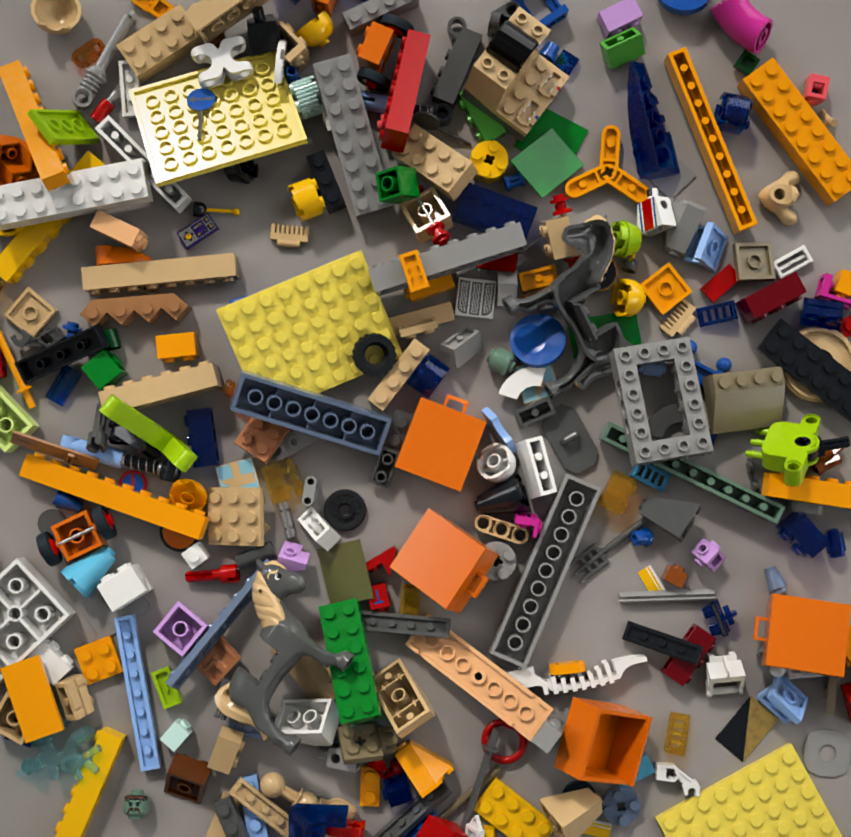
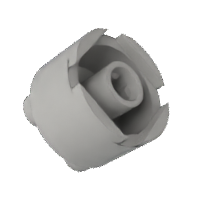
M499 540L487 542L484 545L499 554L501 563L496 565L493 563L485 576L496 581L508 578L516 567L515 552L505 542Z

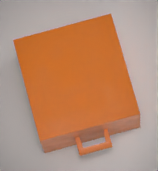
M447 394L444 404L441 405L421 397L394 467L461 492L487 422L465 414L469 403L466 400ZM449 399L463 403L462 412L446 407Z
M428 508L390 565V568L446 610L461 613L471 596L477 599L489 581V578L485 575L499 554L442 514Z
M774 593L768 596L766 617L755 616L753 640L763 641L761 666L837 678L844 677L851 605ZM759 621H766L764 638L758 636Z
M573 697L554 767L581 781L622 784L634 787L653 718L622 704Z

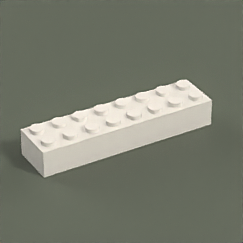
M139 158L70 172L71 174H68L71 183L49 192L41 178L0 185V230L3 231L96 213L97 210L106 211L153 202L147 165Z

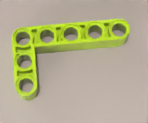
M113 394L109 396L99 409L106 417L161 451L173 465L184 473L189 470L198 458L181 439Z

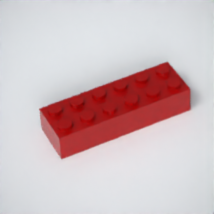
M408 29L407 37H402L379 135V140H382L381 148L399 153L404 152L431 37L430 34Z

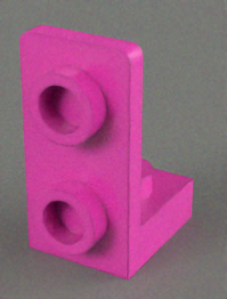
M828 273L821 275L814 298L820 299L819 302L834 303L838 304V307L841 309L849 310L851 308V300L829 294L834 286V281H832L833 275Z

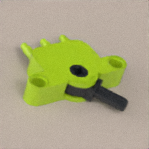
M807 414L802 418L800 424L775 422L769 429H755L756 434L766 437L765 440L751 439L750 444L762 447V452L747 450L745 451V456L761 459L762 466L768 470L784 472L785 484L795 487L802 484L808 466L816 464L819 457L825 456V451L847 448L850 446V440L847 436L821 440L820 417L816 414Z

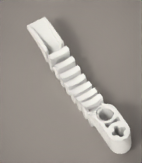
M644 654L611 659L615 671L612 673L609 663L605 659L601 662L606 675H602L601 668L595 666L594 670L597 677H593V673L588 670L585 671L588 679H584L582 673L577 674L579 681H575L573 675H568V683H566L563 675H558L560 682H556L555 676L550 674L548 679H544L535 673L533 665H527L526 669L516 667L504 671L526 688L541 686L544 695L549 694L548 689L555 695L559 694V691L568 693V690L575 692L579 688L586 690L587 687L596 688L598 684L604 686L606 682L610 684L615 683L614 680L621 679L623 672L628 667L647 662L648 660Z

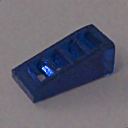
M734 300L696 309L700 327L738 319ZM725 306H729L731 317H727ZM720 307L722 308L724 317L722 319H720L718 312V308ZM711 309H714L716 320L713 321L710 312ZM702 311H706L709 322L704 321Z

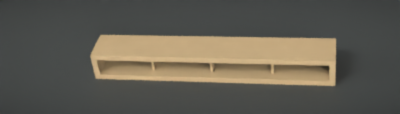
M235 253L81 267L83 290L89 293V295H101L102 291H108L111 294L120 293V290L127 289L128 292L139 291L140 287H146L147 290L158 289V285L166 286V288H175L177 284L195 286L196 282L215 284L217 280L229 283L239 278L237 255Z

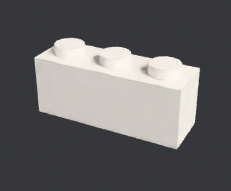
M542 436L516 443L515 446L530 499L558 492Z

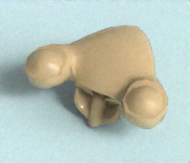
M795 171L786 172L781 178L763 188L758 194L762 205L774 213L782 224L787 226L794 225L798 220L797 214L793 210L788 209L796 203L797 198L800 196L795 187L799 184L800 176Z

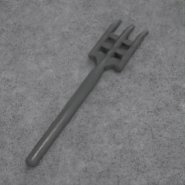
M642 517L604 548H599L596 543H593L571 561L569 568L579 560L582 561L583 565L573 575L576 576L586 568L589 571L580 581V584H583L608 565L610 561L606 559L607 553L629 538L634 530H639L649 521ZM593 549L597 553L595 556H593L591 553ZM588 555L590 559L586 561L584 556ZM601 558L603 562L599 564L597 559ZM592 563L595 564V566H596L595 569H592V568L590 567V565H591Z

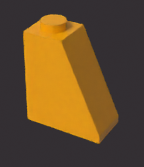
M411 739L407 742L404 740L396 746L395 757L422 798L443 782L445 773L449 775L454 770V765L451 761Z

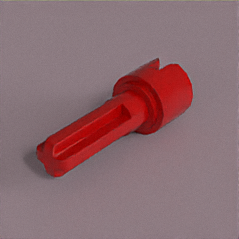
M236 564L222 565L219 569L187 571L185 573L186 582L220 580L223 584L239 583L241 574Z

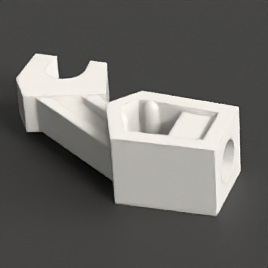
M655 762L654 777L656 780L676 782L678 779L684 795L688 796V790L694 788V796H700V786L696 779L690 778L672 762ZM667 768L673 770L674 774L672 776L666 775Z

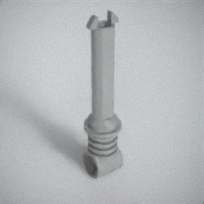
M131 10L128 15L124 14L96 64L85 68V77L82 78L84 82H80L72 97L73 104L77 109H88L95 98V94L98 93L97 90L100 89L99 86L107 82L105 71L118 50L116 45L124 40L134 22L132 18L134 11ZM83 94L88 98V101L86 103H79L77 96Z

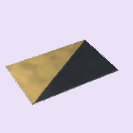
M750 696L715 739L744 762L779 719Z

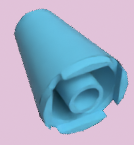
M101 546L63 568L61 573L85 598H89L101 582L100 579L106 575L115 562L114 556L116 553L109 546L106 548Z

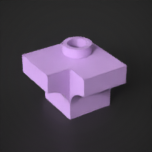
M285 540L277 561L287 570L297 572L306 569L311 553L302 551L303 545Z

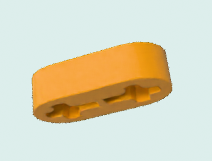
M584 660L556 662L548 665L550 675L586 671Z

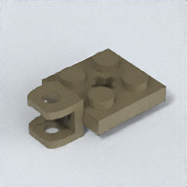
M376 723L337 727L344 765L383 760L384 755L395 753L397 750L396 743L399 737L393 726L378 727V730ZM362 741L364 743L363 746H359V744L355 742Z

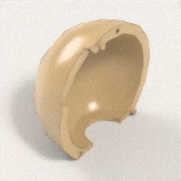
M32 0L30 5L31 15L37 26L52 34L62 35L71 32L77 27L82 14L79 0Z

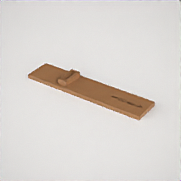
M13 431L10 443L65 460V463L70 465L74 463L96 471L100 461L99 458L18 431Z

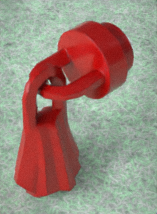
M396 759L390 762L392 765L390 768H387L384 760L367 762L368 767L375 770L384 780H388L396 772L399 775L404 772Z

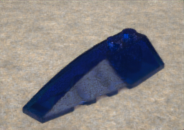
M632 61L629 63L628 120L633 155L637 164V173L640 179L654 180L680 174L670 131L666 132L663 122H666L664 115H660L656 106L659 104L658 99L650 91L653 86L644 63Z

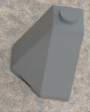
M669 198L676 226L663 231L664 250L668 252L669 256L678 258L685 255L707 208L689 200L674 202V198Z

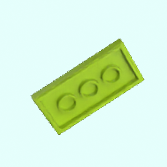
M30 109L27 113L50 145L97 144L100 141V138L78 110Z

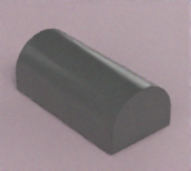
M549 395L513 410L521 429L556 414Z
M272 541L264 543V546H256L236 554L234 560L239 570H243L255 565L257 559L265 561L266 558L271 559L277 555Z

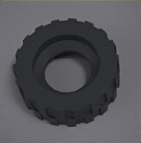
M379 333L365 334L354 344L355 347L352 350L354 364L365 375L379 377L387 374L393 368L397 353L392 341ZM372 345L381 347L384 352L383 359L378 364H370L365 358L367 348Z

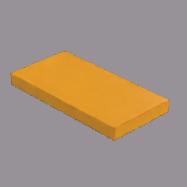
M40 654L0 668L25 743L65 729Z

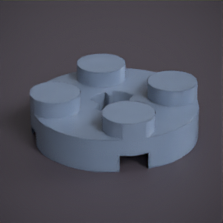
M621 785L615 789L612 787L602 796L603 814L613 824L628 826L630 822L636 819L640 812L641 803L636 792L628 786ZM618 802H620V804L621 802H625L624 807L620 809L616 804Z

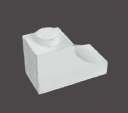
M312 506L297 519L312 538L327 551L341 539V536Z

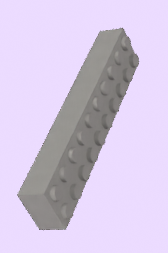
M564 473L557 488L558 492L555 493L542 523L541 534L537 535L489 648L490 654L525 669L602 491V488L567 473Z

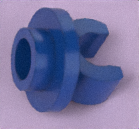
M68 321L67 324L62 326V328L67 329L66 338L82 331L79 324Z

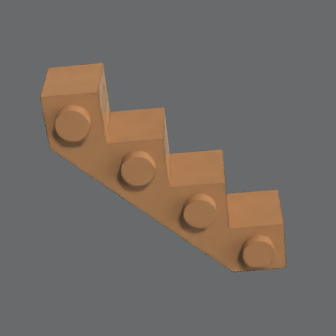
M167 293L91 300L80 315L92 326L100 324L103 327L112 316L121 325L127 327L138 314L154 325L165 311L181 323L192 310V307L176 294Z

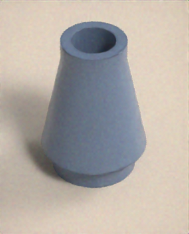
M776 566L764 569L769 592L779 594L787 591V584L776 569Z

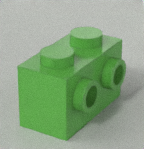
M635 27L599 42L603 61L611 70L619 68L629 61L637 60L640 56L646 54L642 34Z

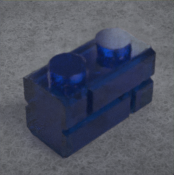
M803 298L800 308L799 325L839 331L843 320V303Z

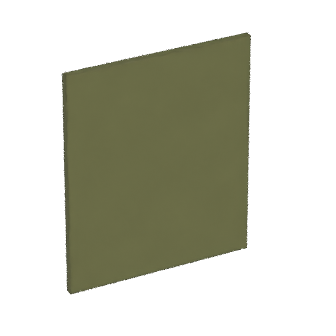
M360 539L336 544L329 551L324 548L317 549L330 604L357 598L358 601L374 598Z

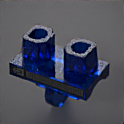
M718 598L712 600L711 604L703 607L702 612L705 618L713 616L716 618L717 622L709 624L711 635L722 634L725 637L730 632L726 619L729 625L735 624L733 617L737 615L736 610L730 611L728 605L723 606L725 613H723Z

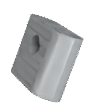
M308 476L305 479L302 504L306 507L312 506L316 500L318 478L316 476ZM310 478L314 480V484L312 485L309 484ZM307 497L311 499L309 504L305 501Z

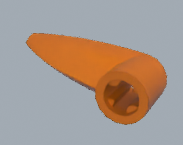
M98 245L95 247L96 266L151 261L150 257L133 249L110 245Z

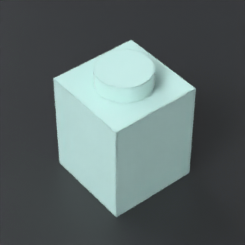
M178 718L160 740L175 752L193 730L188 721Z

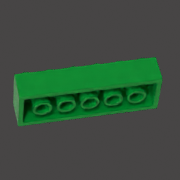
M357 598L318 607L326 650L333 653L347 650L355 655L354 660L344 672L337 666L330 667L340 724L346 727L383 718L360 602Z

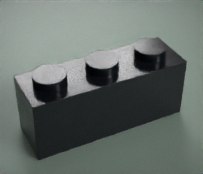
M321 150L306 156L328 213L331 214L346 208V203L325 151Z

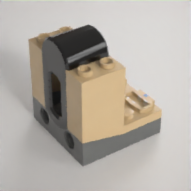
M519 6L509 20L505 21L498 29L485 51L473 65L461 96L501 124L507 132L519 141L523 142L563 89L570 76L539 54L551 30Z

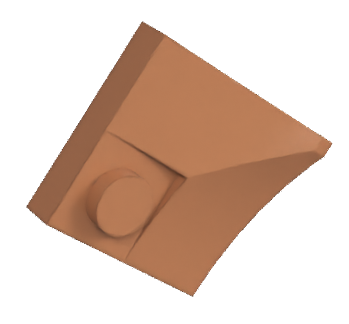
M223 635L197 666V669L216 686L242 657Z

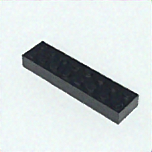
M97 324L15 362V365L26 385L109 347L110 344L101 325Z

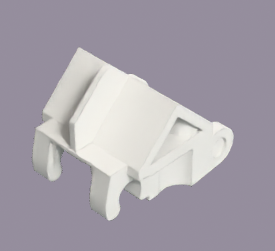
M730 651L727 652V655L714 656L713 653L706 654V658L709 661L705 663L707 679L704 680L707 697L730 693L743 694L746 675L741 660H737L736 653ZM736 682V685L713 687L715 683Z

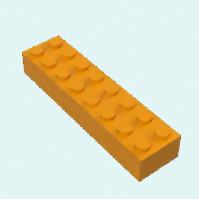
M772 57L742 79L737 88L828 207L851 190L850 158L776 60Z

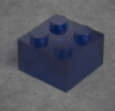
M792 512L776 526L779 530L777 532L778 535L792 545L790 548L797 556L813 558L830 544L805 513Z

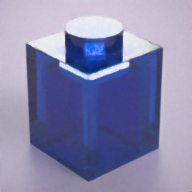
M406 773L383 780L385 789H382L384 800L389 801L391 808L413 801L412 790Z

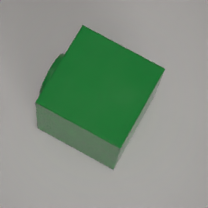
M395 166L375 173L380 202L399 204L420 197L416 168Z
M105 349L101 350L81 367L101 391H104L103 387L115 385L129 374L124 369L120 359Z

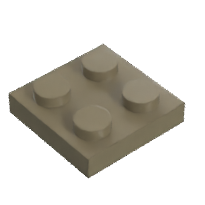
M771 242L734 243L732 245L737 282L773 281L776 279Z

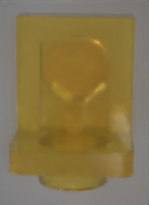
M402 584L400 614L419 615L421 590L414 585Z

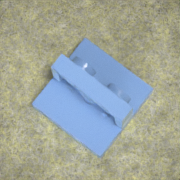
M707 222L706 226L699 225L683 260L686 263L702 265L708 271L716 272L729 237L713 222Z
M785 675L774 677L772 684L757 695V698L784 724L793 721L796 725L802 721L809 699Z

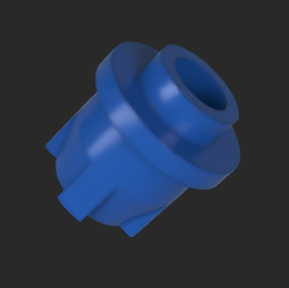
M644 527L641 530H634L630 540H632L634 546L643 545L648 547L652 544L654 535L648 527Z

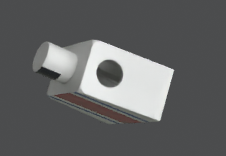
M658 188L647 189V200L637 205V226L640 228L643 236H654L675 227L676 221L670 199L659 196Z

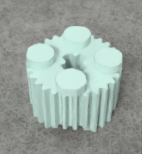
M313 75L288 84L300 120L320 115L326 111Z

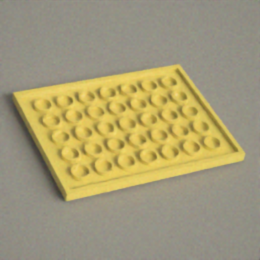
M277 51L236 59L235 61L250 62L254 69L253 75L239 81H232L228 76H225L222 85L207 88L215 94L216 101L212 108L203 111L201 141H198L199 111L190 109L187 104V97L195 89L202 88L199 85L198 76L210 67L129 90L157 188L308 143L285 74L281 83H274Z
M362 250L216 309L241 369L312 392L321 393L364 374L354 364L352 350L358 339L365 334L379 333L391 340L396 348L397 357L395 360H398L403 353L381 298L375 293ZM377 345L368 347L365 352V358L370 364H378L384 356L382 348Z
M790 742L700 791V796L693 795L655 816L665 837H842Z

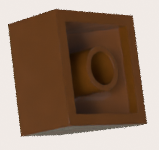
M176 753L167 772L164 792L201 804L212 769L207 767L208 762L193 759L186 754Z

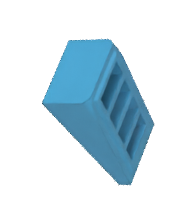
M650 464L634 466L629 473V477L663 493L672 476ZM641 466H643L644 469L642 471L641 476H638L637 474ZM650 469L651 472L646 480L644 477L647 470ZM656 472V473H658V474H657V476H656V478H655L654 483H652V482H650V481H651V479H652L654 473ZM662 475L664 480L661 486H658V481Z

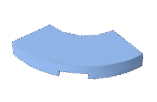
M485 407L481 411L486 422L499 442L507 446L513 454L516 453L513 439L503 428L498 417L489 408Z

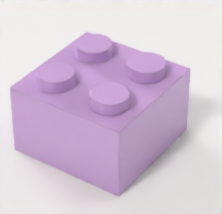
M178 601L155 628L153 633L184 657L194 648L195 642L204 636L209 624L183 602Z

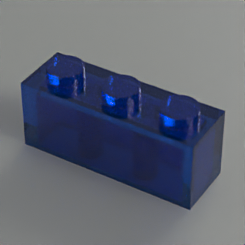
M213 408L186 410L187 415H184L186 427L189 428L187 443L189 446L191 445V450L198 456L192 465L194 468L220 465Z

